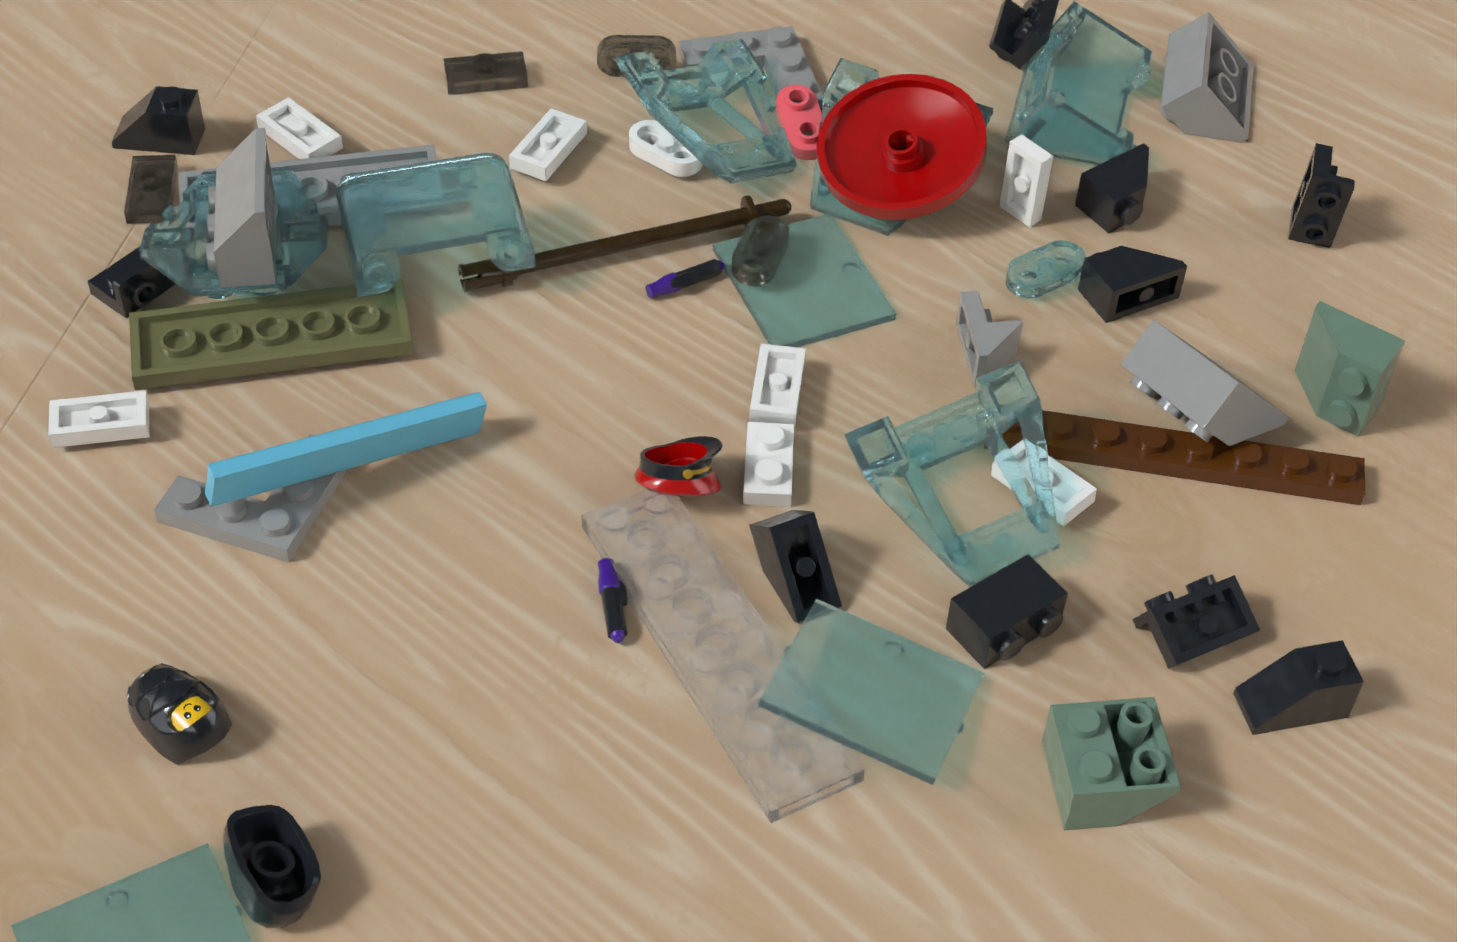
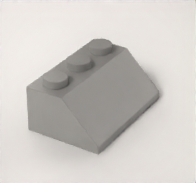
M1210 12L1169 34L1160 108L1166 120L1171 123L1174 122L1184 134L1242 143L1248 140L1253 64Z
M256 128L216 167V186H208L210 211L215 214H207L209 239L214 242L206 243V255L209 270H217L220 288L276 284V195L265 128Z
M1155 320L1152 321L1121 363L1122 366L1135 375L1130 382L1152 399L1156 393L1161 395L1162 398L1157 404L1179 420L1184 414L1190 419L1185 426L1206 442H1209L1212 436H1215L1231 446L1284 426L1290 418L1213 360Z

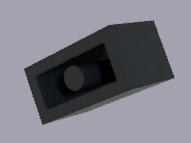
M1027 554L952 597L946 630L985 669L1001 659L1003 661L1010 660L1021 651L1024 645L1037 637L1045 638L1053 634L1063 622V611L1068 592Z

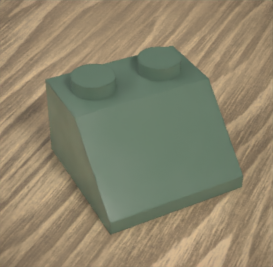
M1319 301L1315 307L1295 368V372L1315 415L1359 436L1382 404L1405 340Z

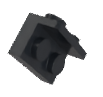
M1005 0L1001 4L989 44L990 49L1002 60L1009 61L1021 69L1048 41L1059 0H1027L1023 7H1020L1011 0Z
M1315 144L1292 206L1289 240L1328 248L1333 243L1354 191L1355 181L1350 178L1336 176L1338 166L1331 165L1333 147Z
M154 236L88 280L90 293L123 317L128 318L130 312H136L148 305L152 300L194 272L188 242L178 237L168 244L158 236Z
M1213 574L1198 579L1185 586L1188 594L1175 599L1172 591L1163 593L1144 602L1147 611L1132 619L1136 629L1148 624L1168 669L1260 631L1235 575L1216 582Z

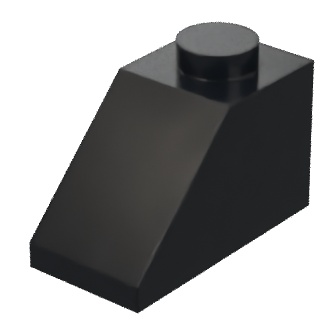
M156 86L123 115L112 139V147L115 149L195 155L205 131L198 90L173 86Z
M1142 143L1081 173L1075 206L1108 234L1124 225L1134 223L1142 214L1148 179L1149 147Z
M1119 246L1084 258L1078 291L1104 322L1108 323L1178 299L1187 265L1182 260Z
M793 509L749 525L762 570L794 622L799 623L842 607L814 511Z
M1341 640L1295 648L1235 687L1233 694L1252 735L1349 718L1364 680L1346 645Z

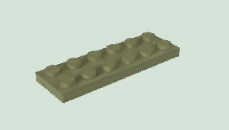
M402 279L129 313L131 371L135 390L414 354Z

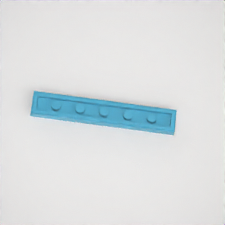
M476 392L213 462L208 465L205 495L211 507L477 434L480 432L487 403L481 393Z

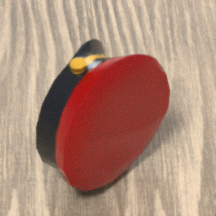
M698 436L646 448L640 453V466L635 471V480L649 491L662 495L677 497L715 495L722 487L716 473L712 470V458L722 449L723 444L714 437Z

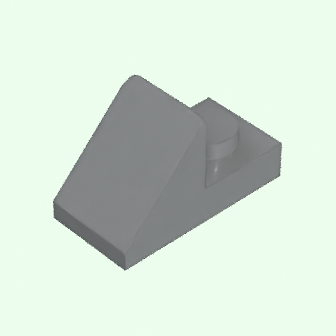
M979 291L961 292L956 326L974 388L984 387L1017 353L1023 323L1020 320L992 322L990 309L983 308Z

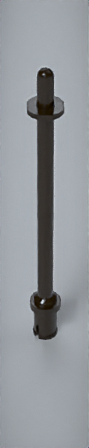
M747 195L741 198L740 208L516 258L510 254L507 255L505 251L497 252L495 258L468 264H458V273L462 277L478 274L475 277L460 280L464 292L500 283L503 287L513 285V281L520 274L744 225L750 234L758 232L759 221L785 216L790 213L792 205L787 199L755 205L752 197Z

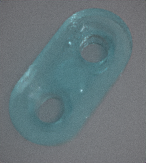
M1059 240L1050 242L1010 261L1005 279L1006 287L1013 294L1026 299L1037 298L1080 278L1084 258H1086L1085 253L1081 247L1069 241Z

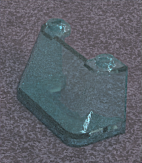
M1073 1L1052 25L1048 41L1026 62L1005 141L1010 144L1011 140L1022 134L1055 158L1092 165H1099L1136 147V144L1133 143L1134 133L1126 128L1121 131L1120 129L1128 94L1134 88L1140 90L1151 75V69L1148 66L1152 51Z
M485 152L353 173L343 178L336 189V200L346 259L358 297L383 293L396 285L400 275L398 256L487 242L490 259L498 268L505 271H515L536 267L533 244L511 170L507 162L495 153Z

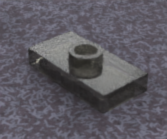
M523 51L497 54L482 53L475 56L443 58L448 95L528 87V75Z
M176 155L133 156L124 209L127 224L169 223L171 221L178 170Z

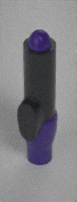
M712 259L676 273L672 272L656 282L646 285V293L652 299L660 295L679 292L683 288L720 275L725 268V264L721 260Z
M604 558L598 562V587L602 598L607 634L615 643H622L628 634L623 609L628 603L625 582L619 580L615 571L614 561L610 558Z

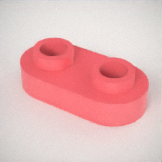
M789 85L783 88L776 98V116L789 152L798 159H817V137L824 118L816 95L806 86ZM811 132L813 135L807 136L804 133Z

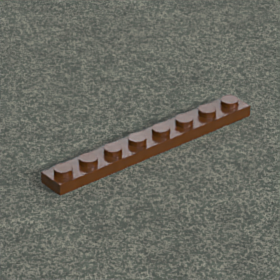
M990 403L984 449L1007 452L1021 440L1025 439L1057 460L1361 505L1365 496V458L1246 440L1229 446L1215 436H1212L1209 442H1206L1192 432Z

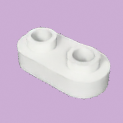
M656 120L639 121L630 128L629 149L640 159L680 178L689 177L701 170L703 166V147L695 139Z

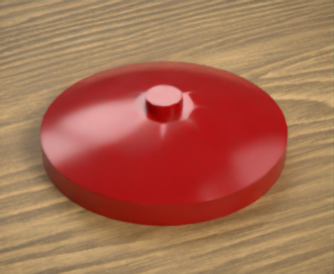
M898 74L867 82L852 90L838 101L829 111L821 125L816 149L823 181L837 200L848 208L869 217L903 220L934 213L955 202L967 192L983 169L988 143L983 115L975 101L965 91L953 83L934 76Z

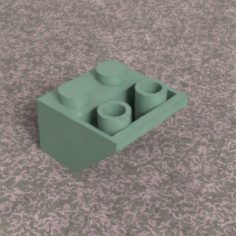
M1155 697L1050 706L1042 744L1064 831L1118 826L1179 793L1181 784Z

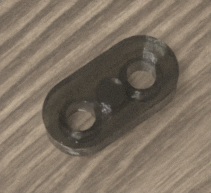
M611 35L604 38L597 47V65L603 73L612 77H663L670 74L675 69L677 63L676 47L670 39L664 36Z
M759 216L748 223L732 254L731 272L738 282L748 286H761L773 279L789 246L790 230L785 221L775 216Z

